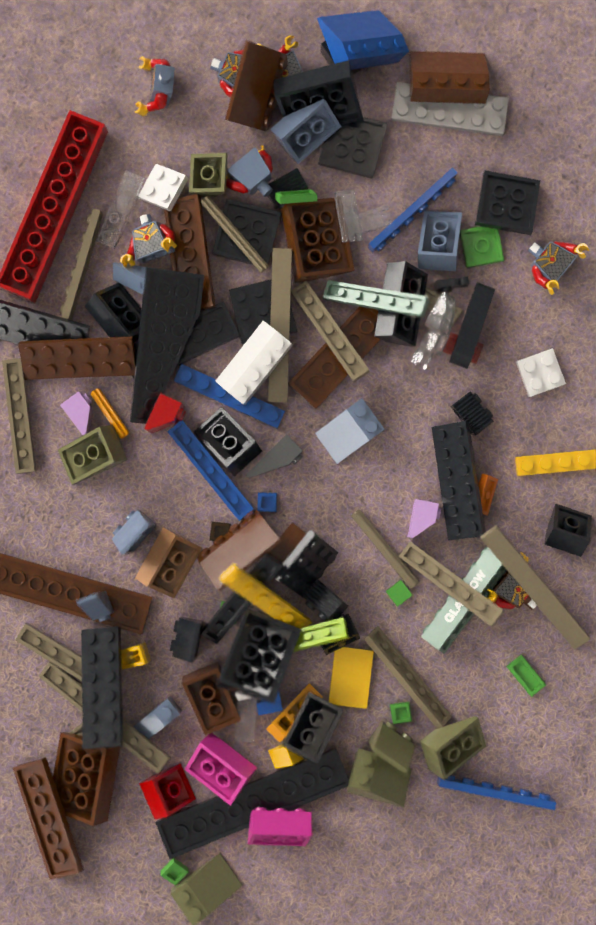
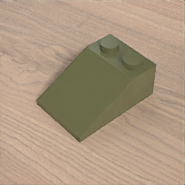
M113 425L99 426L58 449L72 485L109 470L127 460Z
M477 716L435 729L420 741L428 769L443 780L486 747Z
M381 721L369 739L371 749L406 774L415 749V745L412 742L413 738L405 732L401 735L396 731L397 727L389 721L387 723Z
M359 748L355 753L347 792L404 808L412 769L408 768L405 774L378 754Z
M219 853L180 881L176 886H173L170 895L191 925H196L242 886V883L221 853Z

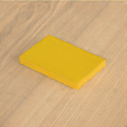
M342 647L334 651L328 702L339 706L367 709L373 650Z

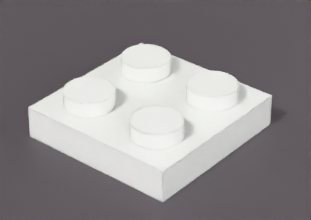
M156 164L138 197L143 201L171 212L188 181V177Z
M553 348L516 361L529 397L566 384Z

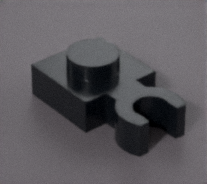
M461 277L458 279L438 280L435 283V291H441V294L452 292V289L468 287L469 278Z

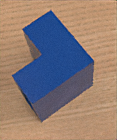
M280 690L274 703L257 700L258 715L283 711Z

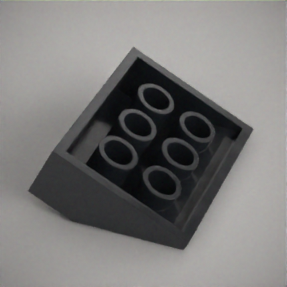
M349 60L274 79L275 98L283 117L324 99L340 125L364 119Z
M247 608L216 686L234 693L274 703L301 629Z

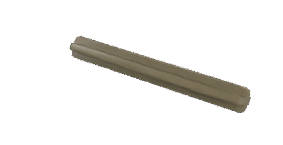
M206 196L201 201L204 208L259 272H264L268 268V264L213 200Z
M361 510L354 512L351 516L407 586L410 589L414 588L419 583L417 578Z

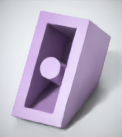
M78 391L60 406L81 434L85 435L90 432L93 407L90 405L92 400L86 393L83 395Z
M414 500L407 537H415L433 525L436 519L439 520L441 508H438L439 503Z

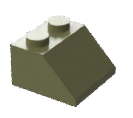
M227 153L191 154L189 193L193 195L199 194L201 197H217L226 192Z

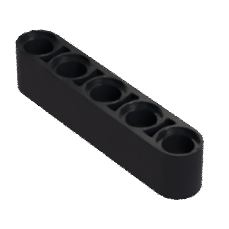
M476 283L449 363L468 369L495 292L494 288Z

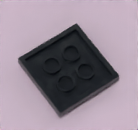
M363 117V120L341 125L336 132L324 141L318 165L373 179L388 123Z
M484 170L475 225L531 235L535 220L540 180Z
M226 199L223 213L269 265L281 212ZM219 225L212 254L253 265Z
M272 279L229 289L242 345L247 342L262 321L270 326ZM290 303V334L297 332V327Z
M309 530L283 563L282 568L274 578L302 597L305 591L310 588V585L315 582V579L322 577L325 569L335 560L339 552L312 530Z

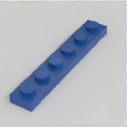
M452 167L369 243L368 249L372 253L376 250L380 252L387 245L386 241L390 237L394 239L401 232L400 228L404 224L406 226L410 225L415 219L413 217L418 212L420 214L423 213L429 206L427 203L432 199L436 201L442 195L441 191L445 187L449 189L456 182L455 178L458 172Z
M181 364L174 379V382L277 429L285 413L284 410L253 396L244 405L216 382V379Z
M183 420L167 431L239 521L247 513L254 510Z
M452 774L445 780L438 776L437 784L439 787L555 810L556 802L549 794L539 793V796L533 795L532 791L520 789V792L513 791V788L510 786L501 785V788L494 787L493 783L482 781V784L474 783V779L463 777V780L455 779V776Z

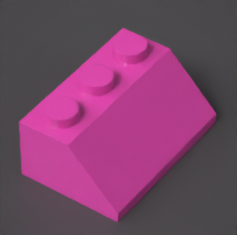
M213 733L208 734L200 742L185 767L188 773L229 805L234 802L257 769L255 765Z
M256 808L251 812L248 845L306 846L312 836L311 812H306L305 809L286 811L284 808H277L275 811H267L266 808Z

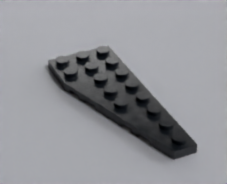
M149 267L145 269L130 414L131 423L146 424L160 393L163 394L167 388L168 381L177 366L187 339L191 335L192 328L200 315L204 275Z

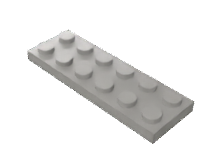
M397 82L391 121L503 136L509 98L488 95L486 104L410 102V84Z

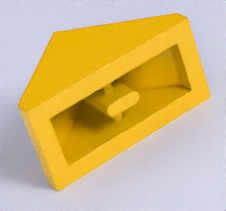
M146 642L121 650L122 670L144 665L151 661Z
M282 745L268 750L275 769L292 766L303 759Z

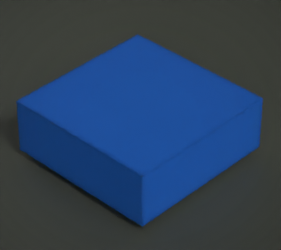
M258 492V512H277V493Z

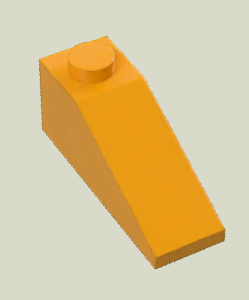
M310 683L266 728L279 743L287 736L308 692L323 698Z

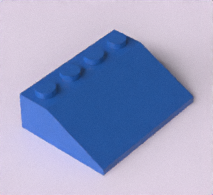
M379 10L317 18L334 64L349 60L352 70L395 64L409 52L403 34Z

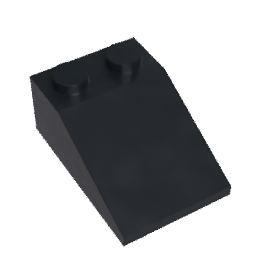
M222 407L194 431V434L234 477L262 452L257 442Z

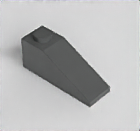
M286 434L246 476L252 478L289 466L291 463L295 465L303 457L301 455L303 450Z

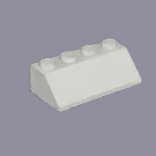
M262 321L220 374L216 382L239 402L246 405L293 344Z

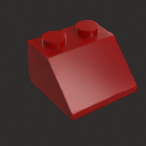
M160 393L144 429L150 433H155L176 425L186 415L185 406L181 402Z
M181 763L152 775L139 783L154 819L168 817L196 799Z

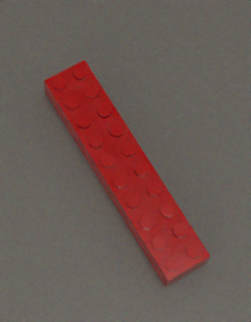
M69 110L0 271L1 290L36 303L108 134L104 123Z

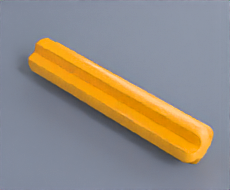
M101 389L93 390L91 392L92 398L109 423L114 426L118 436L121 439L129 435L128 429Z

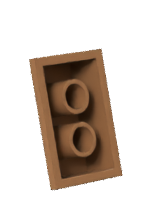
M163 527L135 578L145 586L175 598L202 548Z

